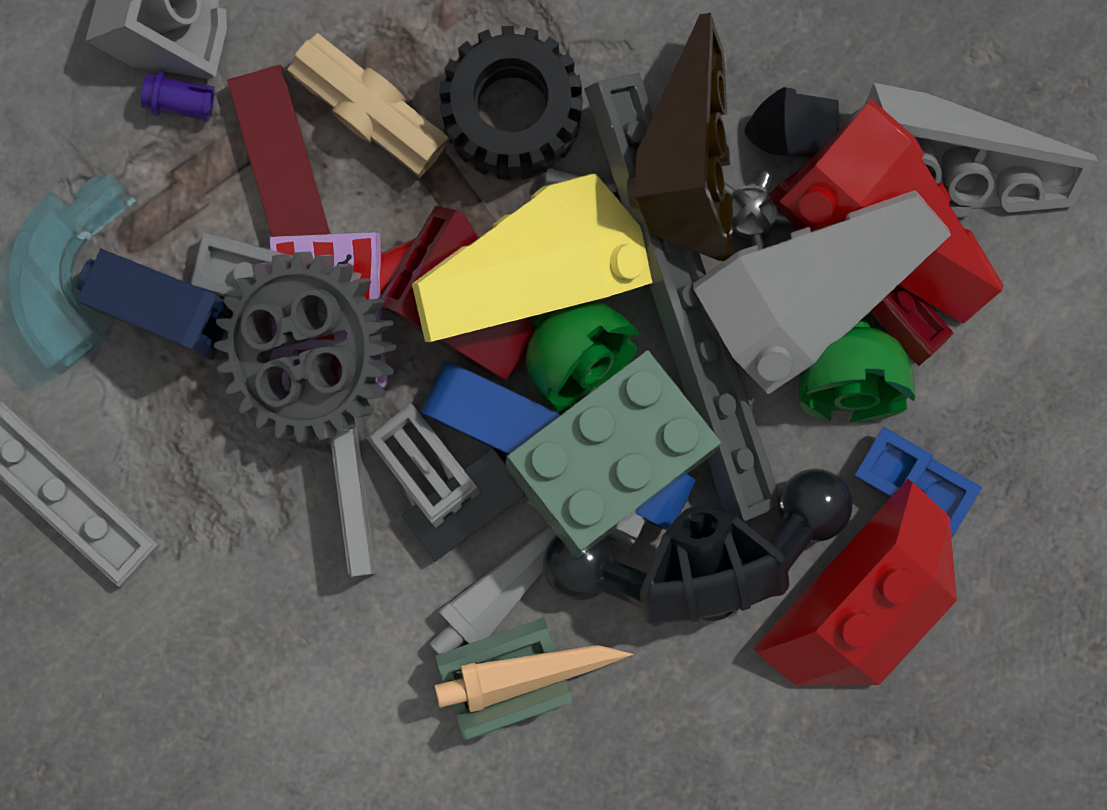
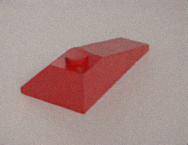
M870 99L798 171L779 202L805 225L810 227L812 231H816L845 221L847 214L916 190L949 228L951 235L898 285L964 324L1003 290L1004 285L972 231L963 228L949 204L951 197L943 183H936L922 160L924 152L916 138L873 99Z

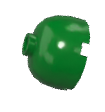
M590 301L540 314L532 325L534 332L528 343L525 361L533 386L556 411L563 414L581 401L580 399L587 396L595 387L597 389L630 364L637 350V346L630 341L631 335L639 336V332L624 316L599 301Z
M859 321L841 339L827 346L818 360L801 372L799 377L800 407L806 414L821 420L831 421V411H854L849 422L881 420L904 412L908 409L907 398L913 402L916 398L911 360L901 344L889 334L879 329L870 328L868 323Z

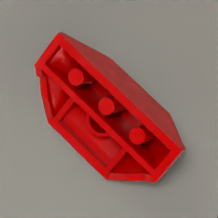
M907 479L753 648L755 652L795 686L880 685L957 601L950 516L911 480Z

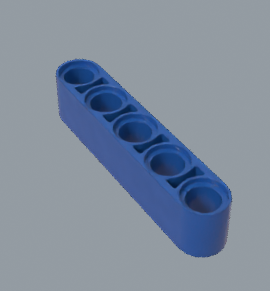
M444 361L420 411L421 414L506 455L512 453L561 416L557 412L447 361ZM685 475L636 514L643 517V520L667 530L679 514H681L696 480L689 475Z

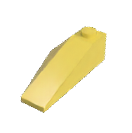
M596 173L543 186L530 196L531 200L514 213L501 217L492 224L493 228L471 245L462 246L412 283L425 342H432L598 300L651 284L652 278L641 226Z

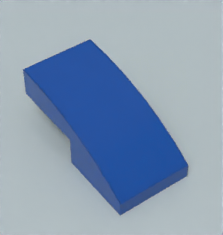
M883 426L854 477L887 499H890L907 479L911 480L950 516L951 537L953 538L981 491L982 486L933 459V454Z

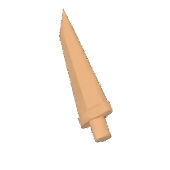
M594 645L479 664L474 662L461 666V679L437 684L434 687L439 708L467 701L471 713L604 667L634 654L601 645Z

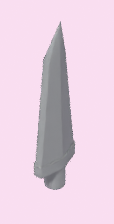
M551 527L544 529L450 603L447 602L438 611L449 623L429 643L438 654L458 648L465 640L470 644L487 638L494 632L543 572L545 549L549 542L557 535Z

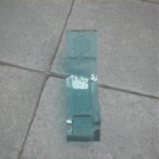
M109 173L105 178L101 176L94 177L83 184L74 195L76 201L70 206L51 191L30 213L19 232L12 251L8 286L11 307L17 326L27 344L48 370L61 375L105 340L80 308L74 294L72 277L76 258L85 243L137 201L126 186L112 173Z

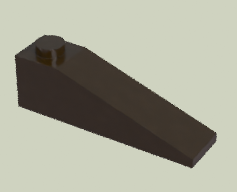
M710 12L699 15L637 150L635 176L629 177L627 180V193L632 211H640L649 234L715 260L725 261L732 256L733 234L732 196L730 193L725 194L722 166L730 165L729 146L726 144L725 129L721 117L727 114L724 50Z

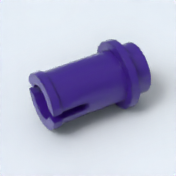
M159 71L157 76L147 74L141 92V108L151 109L152 116H158L161 111L209 122L214 105L215 86H204L166 78V73L163 71Z

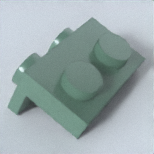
M541 618L436 655V661L445 683L462 678V665L556 652L545 618ZM563 680L484 707L483 710L470 713L467 701L454 704L453 708L457 716L461 735L464 740L476 736L486 737L494 735L503 730L507 725L532 716H548L557 711L560 706L571 703L573 699L567 680Z

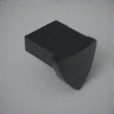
M783 87L759 105L746 124L744 134L754 145L770 154L795 157L796 155L813 157L840 130L839 100L797 94L796 89Z

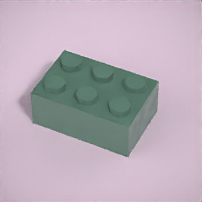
M647 350L510 453L506 459L505 469L575 559H578L713 455L722 442L649 350Z

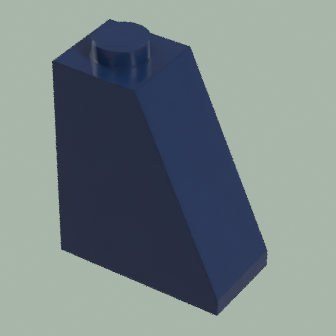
M101 248L95 260L90 258L85 263L77 281V289L81 291L77 299L78 302L213 361L218 350L214 348V343L221 341L226 330L216 324V320L233 316V312L223 302L224 300L216 294Z

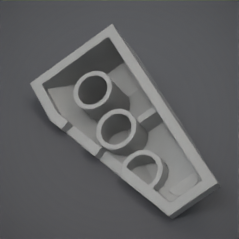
M96 0L85 42L131 67L211 79L216 77L227 31V11L225 8H219V0Z
M873 83L865 102L866 104L870 99H873L916 138L924 152L922 160L936 183H943L951 197L949 204L957 217L970 216V209L1001 206L1008 213L1074 207L1098 163L1094 154L928 93Z
M914 190L847 214L845 221L813 232H811L810 227L792 232V239L759 250L758 245L740 250L694 282L693 289L732 357L767 394H770L813 365L831 343L841 339L935 251L951 233L949 228L919 193Z

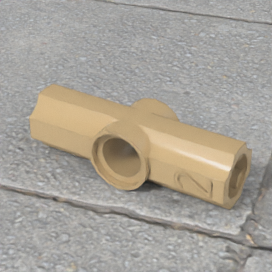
M318 33L311 39L306 40L294 55V59L287 69L289 74L313 95L319 97L333 108L331 111L333 115L358 137L369 144L374 141L419 178L430 170L441 157L444 149L450 142L449 137L442 130L427 121L423 115L407 105L405 97L380 74L368 67L366 70L362 69Z

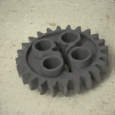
M294 252L292 258L289 254L272 256V265L270 263L254 264L252 268L255 278L244 277L236 280L238 289L243 296L224 298L223 302L233 312V316L216 320V324L220 328L229 332L227 340L214 343V348L228 352L229 356L228 361L217 367L218 372H232L235 378L226 388V393L242 392L245 398L238 411L243 414L259 410L255 427L261 429L275 424V436L277 438L292 436L295 433L297 442L312 440L315 438V435L319 440L336 436V429L339 432L355 428L354 416L362 418L373 413L367 399L381 398L386 394L382 386L375 381L376 378L393 375L394 372L390 366L381 362V354L395 351L396 345L381 341L380 334L391 328L393 322L391 320H377L374 314L385 303L384 299L367 300L364 295L371 284L369 278L356 279L350 282L353 274V265L350 263L337 264L334 267L333 255L330 254L316 255L313 259L311 252ZM320 299L324 301L327 307L328 316L324 324L317 315V305ZM270 314L276 321L277 330L274 337L270 334L267 324ZM342 330L348 334L347 340L341 343L307 350L299 355L282 357L267 363L262 360V354L265 351L303 343L311 338L332 335ZM334 355L342 365L340 381L332 372L331 362ZM283 370L289 374L291 379L290 393L284 389L282 384Z

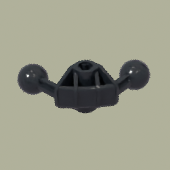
M807 469L795 474L784 485L779 498V512L782 522L768 541L737 516L711 506L701 505L684 510L663 534L647 573L616 561L614 550L606 538L602 539L578 559H575L557 535L549 542L545 549L543 571L547 582L559 595L571 600H587L604 592L642 608L645 622L655 627L672 622H700L699 619L717 621L728 617L735 610L740 609L744 611L750 609L751 605L765 599L783 595L790 586L788 571L809 542L829 540L841 533L847 526L853 509L852 496L845 482L836 474L824 469Z

